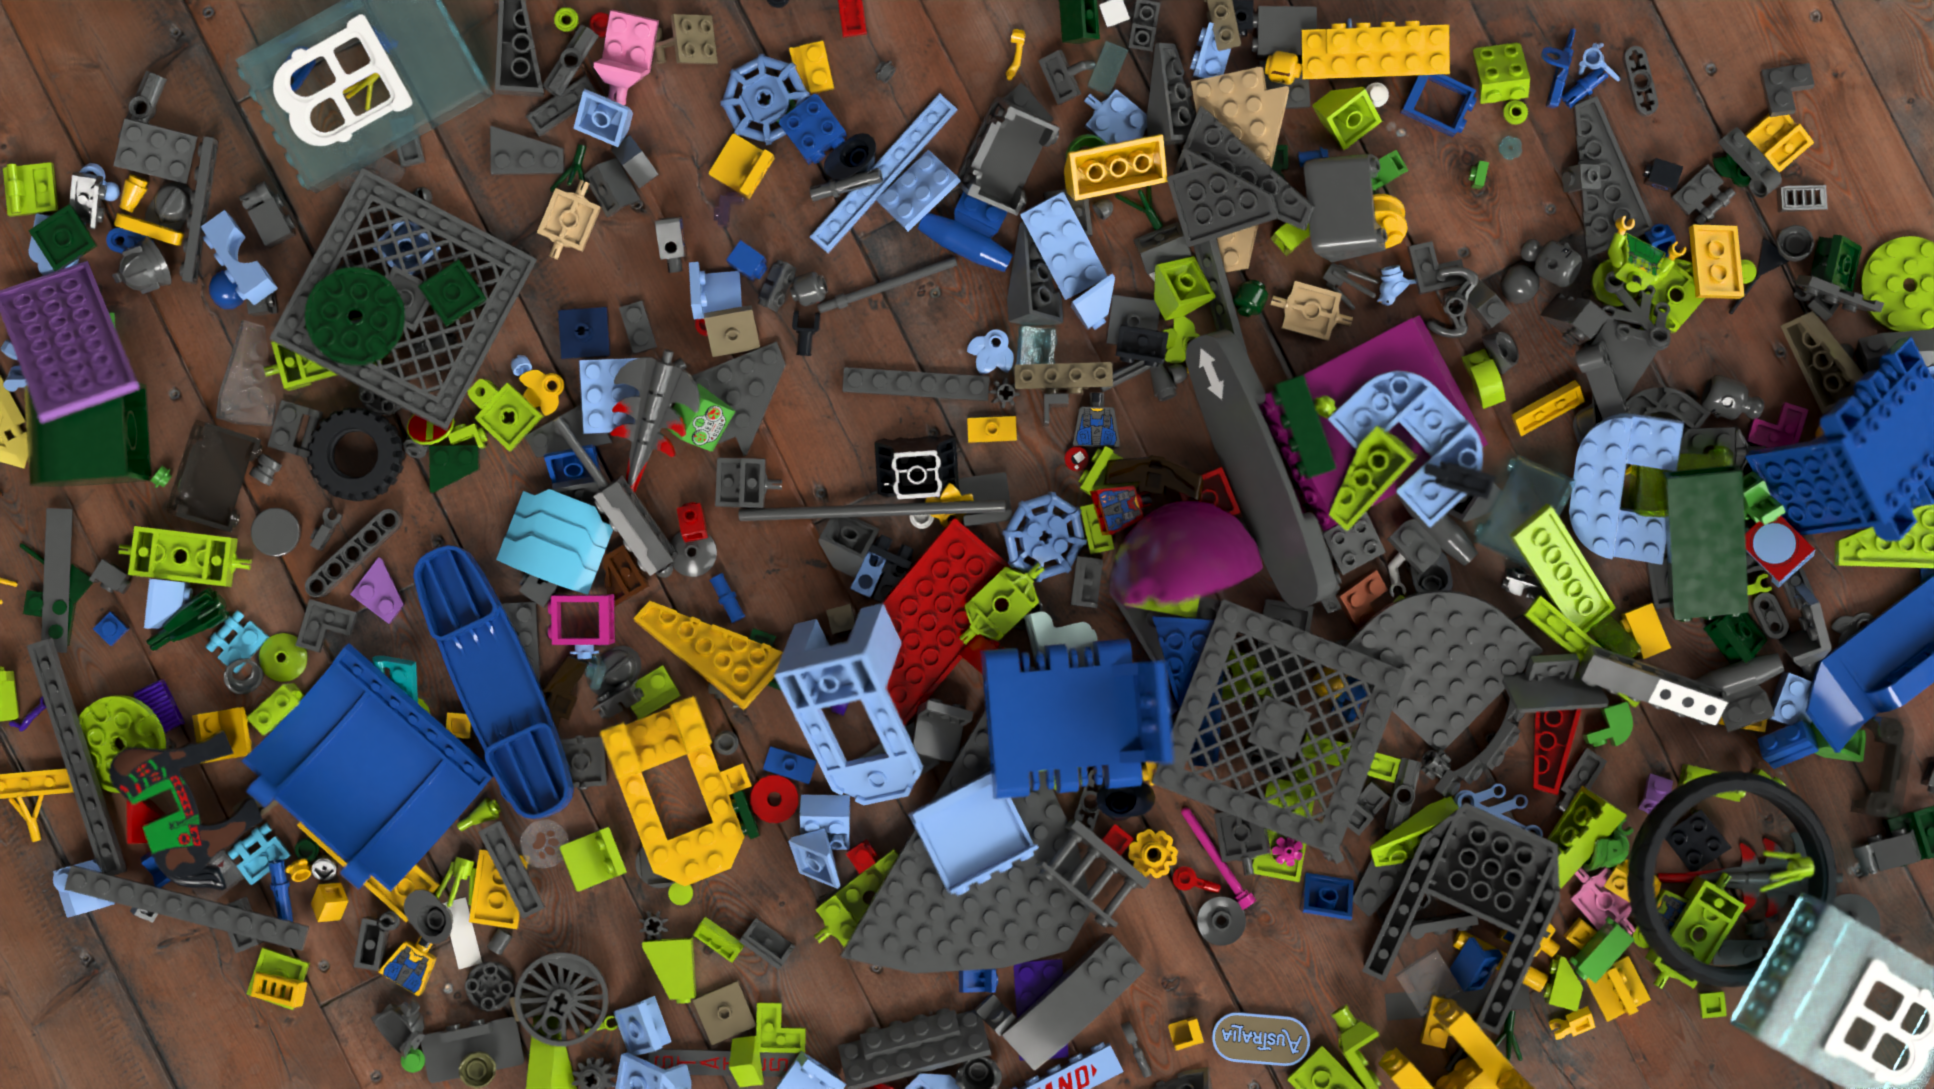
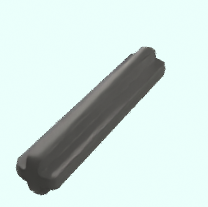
M1136 360L1134 363L1114 371L1113 387L1149 370L1152 366L1144 365L1142 360ZM1099 387V388H1100V390H1101L1102 392H1105V391H1107V390H1109V389H1111V388H1113V387Z

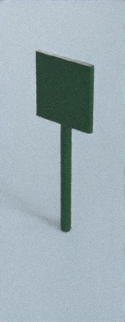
M23 543L19 545L20 548L44 565V558ZM71 564L69 599L77 603L94 582H91L88 575Z

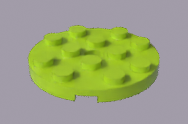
M1906 236L1882 244L1868 257L1860 275V294L1864 295L1862 300H1877L1884 303L1881 312L1867 311L1868 314L1879 325L1893 332L1929 330L1933 328L1934 242L1920 237ZM1907 278L1914 280L1915 288L1912 292L1906 291L1903 287V282Z
M112 695L101 698L87 706L78 718L100 787L106 791L120 793L113 786L109 777L111 761L117 753L122 751L115 745L116 738L120 737L125 746L123 749L129 747L166 749V738L158 717L146 704L136 698L126 695Z

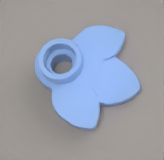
M999 329L989 331L986 336L975 337L967 348V352L977 355L976 367L980 374H987L994 370L996 366L1008 373L1014 361V354L1008 347V336ZM992 339H1000L1001 344L998 346L993 345Z

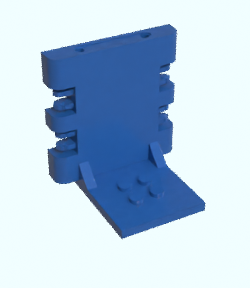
M1912 336L1898 339L1880 358L1879 370L1865 373L1854 385V397L1840 399L1820 421L1824 435L1810 442L1753 450L1745 456L1753 472L1765 481L1770 495L1783 505L1786 513L1781 516L1801 536L1873 527L1875 533L1882 540L1898 541L1917 523L1912 512L1913 507L1934 504V380Z
M1129 639L1093 641L1095 666L1093 665L1091 647H1085V667H1078V653L1075 648H1070L1068 659L1066 644L1044 645L1045 661L1043 652H1036L1037 671H1030L1029 655L1027 652H1022V672H1020L1017 648L981 651L993 799L1029 796V772L1033 791L1039 790V771L1045 770L1048 789H1054L1056 781V793L1078 792L1079 779L1081 786H1087V766L1094 767V781L1096 785H1101L1103 783V765L1105 789L1141 786V762L1174 763L1165 661L1132 663Z

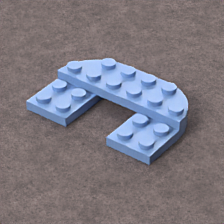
M1391 371L1372 378L1328 418L1356 450H1358L1360 443L1377 425L1388 432L1396 423L1400 422L1432 456L1426 463L1439 466L1440 462L1443 461L1478 471L1482 469L1483 451L1480 439L1474 428L1431 382L1415 373ZM1425 463L1396 492L1431 527L1460 501L1466 493L1434 483L1436 477L1424 474Z
M1630 413L1616 414L1603 419L1585 435L1577 452L1569 514L1576 536L1589 550L1609 559L1619 557L1663 564L1666 548L1665 515L1620 508L1626 464L1676 471L1684 421Z

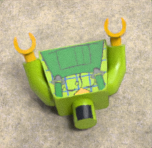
M1622 216L1615 222L1618 232L1613 235L1608 249V256L1613 264L1614 276L1627 283L1626 288L1628 291L1638 292L1645 290L1649 285L1654 286L1664 280L1675 264L1673 261L1686 252V247H1683L1677 253L1675 251L1677 241L1668 247L1669 256L1665 257V252L1625 233L1626 230L1634 227L1635 220L1633 218L1629 219L1625 226L1624 220L1626 216Z

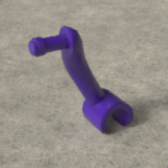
M43 696L40 699V704L26 715L22 724L12 720L9 722V725L19 728V731L27 729L35 717L47 708Z

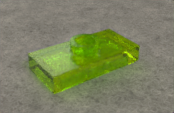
M1610 614L1590 628L1591 633L1609 651L1632 658L1641 651V646Z

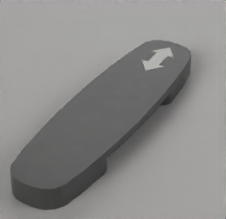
M1220 329L1201 335L1188 344L1186 364L1214 448L1263 562L1280 595L1289 606L1296 609L1305 608L1327 599L1333 594L1336 587V577L1318 520L1312 513L1306 512L1302 514L1281 457L1259 409V406L1265 402L1266 397L1262 384L1241 343L1231 331Z

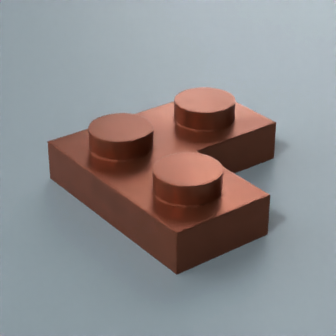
M1376 569L1370 570L1336 595L1355 632L1375 615L1370 603L1388 590Z

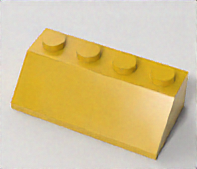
M1158 134L1068 152L1064 167L1066 193L1076 201L1168 182L1166 178L1167 170L1163 135Z

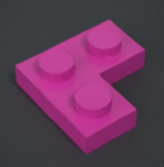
M1785 402L1782 405L1776 425L1760 419H1752L1746 442L1757 446H1765L1766 448L1797 444L1808 409Z

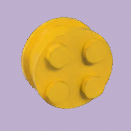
M1374 191L1375 220L1387 232V242H1385L1387 249L1401 243L1407 233L1405 208L1398 198Z

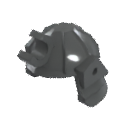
M143 237L136 245L123 250L124 256L120 262L119 270L117 273L112 274L116 283L123 281L133 290L141 291L142 294L156 290L160 286L171 285V275L166 261L157 246L147 237Z
M412 1000L410 1004L407 1002H403L402 1005L389 1004L382 1013L371 1017L373 1024L386 1041L405 1059L411 1047L416 1050L425 1036L423 1033L424 1019L418 1011L420 1005L415 1000Z

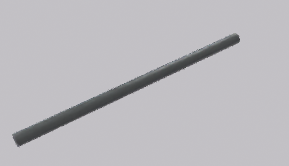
M1006 500L739 509V521L1006 512Z

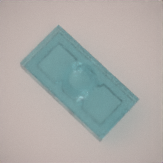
M594 654L591 662L587 664L585 677L590 688L598 690L600 689L606 666L602 657Z

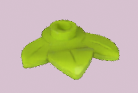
M1184 316L1174 318V329L1163 330L1164 332H1169L1166 346L1168 351L1165 355V361L1173 364L1182 363L1186 359L1188 341L1200 336L1195 333L1194 323Z

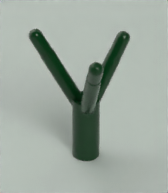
M577 145L572 165L550 188L551 192H554L555 188H558L568 176L567 185L570 186L576 172H578L579 180L585 182L581 166L587 149L586 146Z
M1151 185L1146 186L1147 199L1141 189L1138 190L1144 207L1120 194H1115V198L1145 213L1154 230L1163 226L1152 206Z
M1511 1010L1505 1019L1503 1032L1493 1044L1497 1048L1506 1036V1059L1508 1062L1511 1061L1512 1043L1518 1060L1522 1061L1523 1058L1513 1033L1516 1011Z

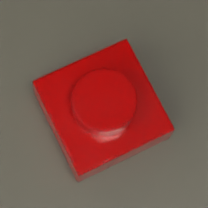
M1114 823L1102 838V841L1121 856L1134 838Z

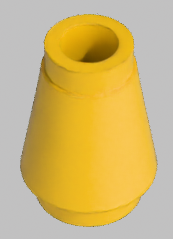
M130 174L128 179H125L119 207L133 212L148 190L146 187L148 181Z

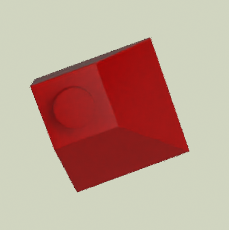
M150 798L135 804L127 800V844L147 843L141 825L165 815Z

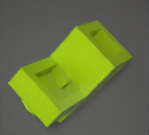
M1485 349L1462 357L1463 365L1472 379L1474 394L1482 408L1485 409L1506 401L1498 369L1493 359L1490 360Z

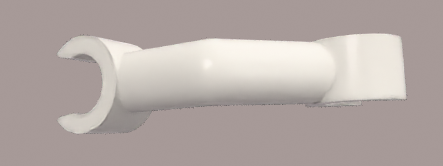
M1399 552L1388 564L1391 580L1389 592L1392 597H1394L1393 588L1395 586H1400L1404 595L1406 593V588L1401 583L1398 567L1405 561V558Z

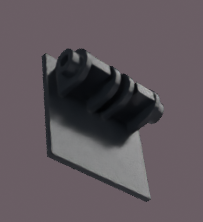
M1696 809L1689 814L1690 817L1670 829L1665 836V840L1690 872L1698 871L1732 848L1702 809L1699 811Z

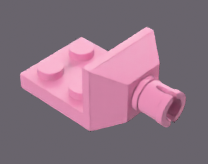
M617 10L610 11L603 55L600 60L594 62V69L604 83L610 86L608 99L626 105L627 90L650 73L659 20Z

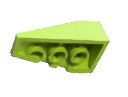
M1452 796L1427 805L1371 845L1369 848L1375 867L1401 864L1406 859H1413L1422 838L1459 809Z
M543 1015L533 1017V1027ZM550 1016L547 1022L551 1028L556 1029L560 1026V1021L557 1017ZM541 1025L537 1031L546 1036L547 1033L542 1029ZM561 1031L553 1034L551 1038L561 1039ZM531 1036L526 1089H578L577 1086L572 1085L575 1080L566 1046L548 1045Z

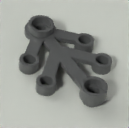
M1614 271L1609 272L1604 280V287L1609 293H1615L1629 312L1615 309L1610 305L1605 306L1602 310L1612 314L1605 322H1612L1616 319L1639 324L1644 329H1633L1627 324H1620L1615 332L1616 338L1621 341H1626L1629 338L1643 340L1654 350L1666 349L1671 341L1669 331L1665 328L1666 317L1670 312L1669 305L1665 302H1659L1656 305L1654 315L1657 318L1654 326L1649 320V313L1655 288L1649 285L1645 289L1651 294H1646L1643 290L1639 291V297L1641 298L1639 307L1624 289L1625 282L1616 278ZM1658 309H1664L1665 313L1660 312ZM1620 330H1624L1627 334H1622Z

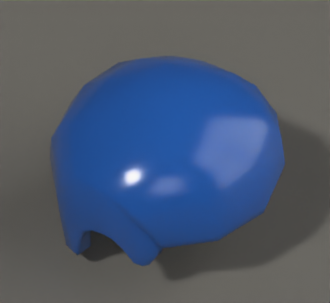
M221 270L210 281V297L216 306L222 309H235L244 300L235 290L238 287L236 282L232 283L226 276L225 270Z

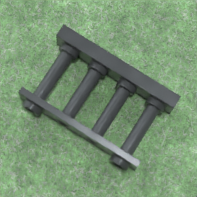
M1070 819L1065 826L1070 831L1068 834L1069 838L1048 865L1045 862H1037L1035 866L1040 869L1039 874L1049 882L1053 880L1096 916L1094 920L1104 928L1107 926L1116 927L1118 923L1111 918L1113 913L1132 889L1136 887L1145 889L1150 880L1081 822ZM1082 841L1088 846V852L1067 880H1065L1056 870L1076 843ZM1101 857L1107 862L1105 864L1106 868L1084 896L1074 886L1094 859ZM1119 872L1125 877L1123 880L1125 883L1102 911L1092 901L1112 875Z

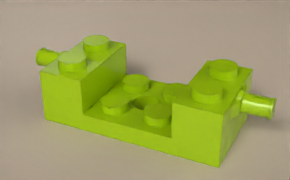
M361 316V317L354 318V319H350L349 321H353V320L360 319V318H362V316ZM273 341L271 344L277 364L263 367L264 371H267L264 372L266 377L280 373L283 387L288 391L313 385L312 382L337 375Z
M134 526L132 545H119V548L128 549V551H118L119 554L131 555L128 575L232 587L233 573L236 568L250 570V565H242V563L252 564L251 559L237 558L238 539L138 526ZM183 549L187 553V559L184 563L180 564L175 560V553Z
M892 849L874 865L866 869L816 908L825 925L822 930L814 934L816 939L820 937L817 940L819 943L832 935L840 941L843 947L846 945L869 904L864 902L863 894L866 891H874L875 893L878 891L899 855L895 849Z
M1722 872L1716 884L1710 883L1696 875L1684 894V897L1689 899L1669 932L1682 949L1695 959L1708 965L1746 906L1724 890L1732 878L1725 872ZM1698 927H1702L1704 930L1703 937L1699 940H1694L1693 931ZM1653 948L1649 950L1645 959L1655 964L1661 971L1653 983L1654 985L1663 989L1666 981L1671 977L1679 979L1693 989L1695 988L1698 981L1692 980L1674 970L1653 951Z

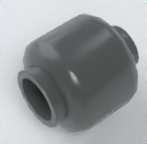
M812 271L794 278L793 287L790 288V292L794 301H799L802 306L806 307L823 301L825 294L828 293V287L823 275H818Z

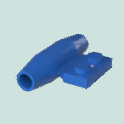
M963 192L954 210V220L928 212L918 226L919 231L940 246L985 267L1005 272L1013 257V254L991 239L992 236L998 233L1008 212L971 197Z

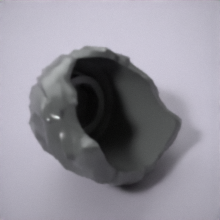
M984 1056L962 1062L956 1070L955 1084L960 1089H997L1002 1082V1074L996 1062L989 1056Z

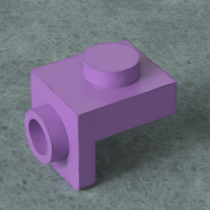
M1650 773L1647 777L1644 796L1639 803L1638 809L1649 814L1655 805L1672 791L1673 780Z

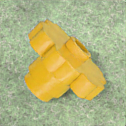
M1146 829L1144 832L1137 833V841L1130 843L1128 858L1134 861L1133 867L1145 877L1150 874L1154 878L1167 875L1170 871L1169 866L1175 865L1177 862L1178 850L1171 846L1173 838L1163 830L1154 833L1152 829ZM1150 849H1156V857H1149L1148 851Z

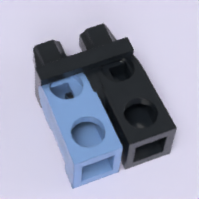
M881 534L875 545H871L850 589L871 598L879 578L882 577L873 600L881 603L910 569L913 548L901 544L897 555L888 552L893 540Z

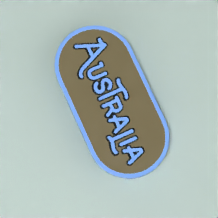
M1231 1012L1220 1018L1212 1030V1042L1216 1051L1226 1060L1233 1062L1290 1066L1300 1062L1306 1056L1310 1047V1036L1306 1027L1296 1018L1290 1016Z

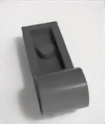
M1738 127L1718 142L1752 179L1749 183V188L1756 197L1764 198L1781 185L1782 178L1780 173Z

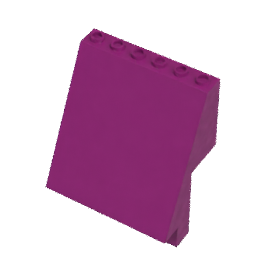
M1420 315L1304 374L1313 403L1317 397L1328 396L1334 400V407L1338 410L1365 383L1380 374L1391 371L1415 373L1431 382L1471 424L1480 439L1482 447L1488 445ZM1271 392L1266 394L1265 402L1259 406L1262 416L1269 427L1270 434L1278 444L1283 458L1287 461L1294 479L1298 482L1305 500L1309 503L1322 530L1325 531L1338 524L1329 516V513L1357 450L1328 418L1318 415L1337 469L1305 480L1304 475L1300 476L1296 468V462H1298L1296 452L1292 453L1289 448L1287 439L1290 438L1288 429H1283L1279 415H1282L1280 407L1279 405L1275 406ZM1400 422L1396 423L1388 432L1400 439L1417 456L1370 507L1396 494V490L1432 458Z

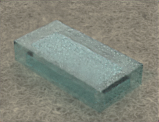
M1106 41L1087 87L1110 96L1128 50Z

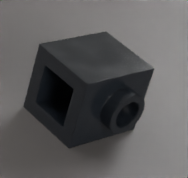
M1233 0L1240 38L1247 37V34H1251L1253 31V0Z

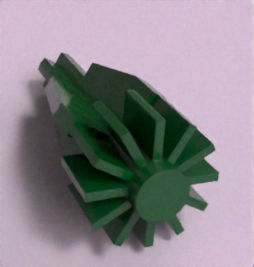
M206 588L192 597V601L178 609L163 624V630L146 640L147 644L150 645V649L156 651L170 641L183 640L208 628H214L228 619L227 615L229 612L225 609L227 605L223 597L219 594L217 595V591H212V588Z

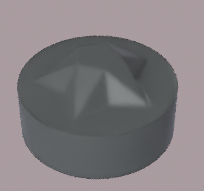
M328 855L318 856L312 865L313 875L322 881L332 879L337 871V862Z

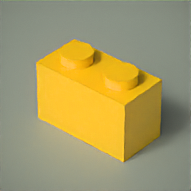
M1653 603L1644 604L1621 614L1622 620H1620V624L1624 633H1629L1632 641L1629 645L1634 656H1638L1639 659H1646L1671 648Z

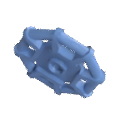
M763 53L758 54V57L744 65L730 70L729 81L723 100L720 101V106L724 108L735 129L734 133L736 135L766 143V145H772L773 141L786 135L781 127L771 131L770 124L786 115L790 107V100H797L796 108L810 97V92H807L793 62L786 63L767 57ZM766 67L782 72L779 77L766 74ZM758 68V75L748 80L743 77ZM788 77L796 92L789 93L784 81ZM739 81L743 84V90L739 99L733 97ZM762 93L771 96L768 105L759 103V100L762 99ZM734 106H741L746 116L742 121ZM754 121L763 124V132L749 128L750 122Z
M1050 491L1046 495L1027 501L1021 500L1006 529L1002 531V535L1005 537L1010 567H1015L1023 573H1028L1032 566L1023 561L1028 555L1035 559L1034 566L1038 562L1044 568V562L1053 559L1058 563L1057 565L1045 568L1034 579L1035 582H1041L1045 578L1064 572L1069 573L1083 545L1087 544L1080 516L1081 509L1058 497L1055 492ZM1044 506V511L1032 513L1031 509ZM1054 506H1056L1065 513L1059 517L1052 512ZM1025 515L1027 518L1024 528L1021 527L1020 530H1016ZM1072 521L1075 536L1068 534L1066 523ZM1044 530L1049 534L1045 542L1039 540ZM1019 537L1020 540V551H1017V546L1015 542V538ZM1068 542L1073 543L1071 549L1069 550L1067 556L1064 559L1061 556V554L1067 550Z

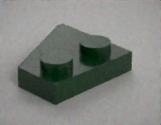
M478 445L429 446L430 493H436L465 476L479 471Z

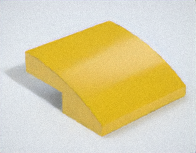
M1768 114L1744 134L1779 173L1814 143L1802 125L1796 124L1790 115L1770 117Z

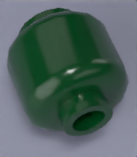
M1253 279L1242 282L1239 285L1233 298V303L1240 315L1251 317V315L1261 314L1268 299L1265 285Z

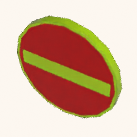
M413 414L407 425L408 435L415 443L421 445L438 443L451 433L455 421L453 418L446 431Z

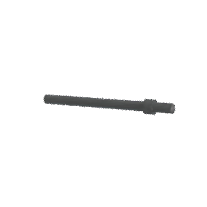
M951 257L845 295L844 293L835 295L834 299L817 304L819 312L823 313L835 308L842 309L848 307L849 303L955 267L957 262L955 257Z

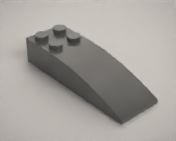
M1105 933L1001 1035L1035 1071L1098 1017L1145 970L1112 934Z

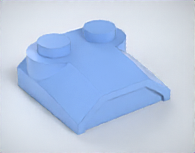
M96 859L75 865L101 872ZM70 866L53 871V884L59 891L67 918L115 904V902L64 890Z

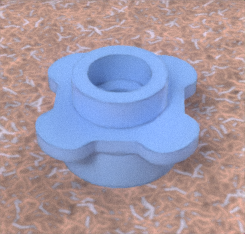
M575 645V651H570V654H577V659H591L592 654L599 653L598 650H594V645Z

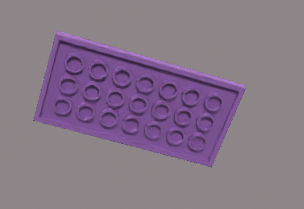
M88 261L0 290V313L41 423L139 389Z

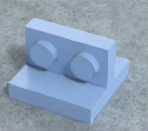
M655 996L613 1011L628 1053L637 1056L661 1049L663 1045L672 1042Z

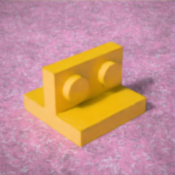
M1628 955L1616 960L1596 983L1590 978L1586 980L1607 1022L1624 1013L1630 1016L1638 1012V1006L1651 1000Z

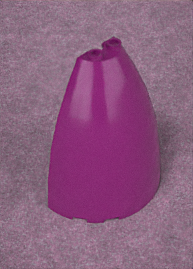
M1172 502L1148 513L1127 534L1112 565L1109 582L1110 594L1117 602L1125 606L1144 605L1148 597H1154L1158 604L1178 603L1221 590L1254 575L1263 569L1262 559L1255 540L1251 538L1243 524L1232 514H1228L1215 507V505L1206 502Z

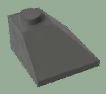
M1493 484L1489 500L1466 494L1447 513L1463 522L1470 521L1490 513L1504 492Z
M856 517L830 518L818 542L833 568L856 578L880 529Z

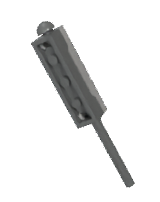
M556 418L552 421L598 485L599 490L594 495L597 508L608 516L610 526L623 537L625 547L628 551L635 554L637 563L643 571H647L650 576L656 573L661 578L669 577L673 572V564L671 562L675 560L678 553L622 475L608 483L562 418Z

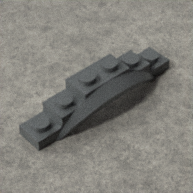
M1510 699L1505 719L1494 739L1485 750L1454 772L1450 769L1447 770L1434 789L1447 798L1457 793L1462 780L1470 785L1486 769L1493 770L1495 766H1499L1504 760L1507 749L1514 746L1519 739L1521 731L1518 729V724L1525 713L1517 712Z

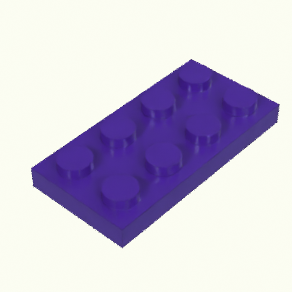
M1062 959L1032 960L1013 965L1017 1019L1063 975ZM1068 1043L1050 1059L1067 1058Z

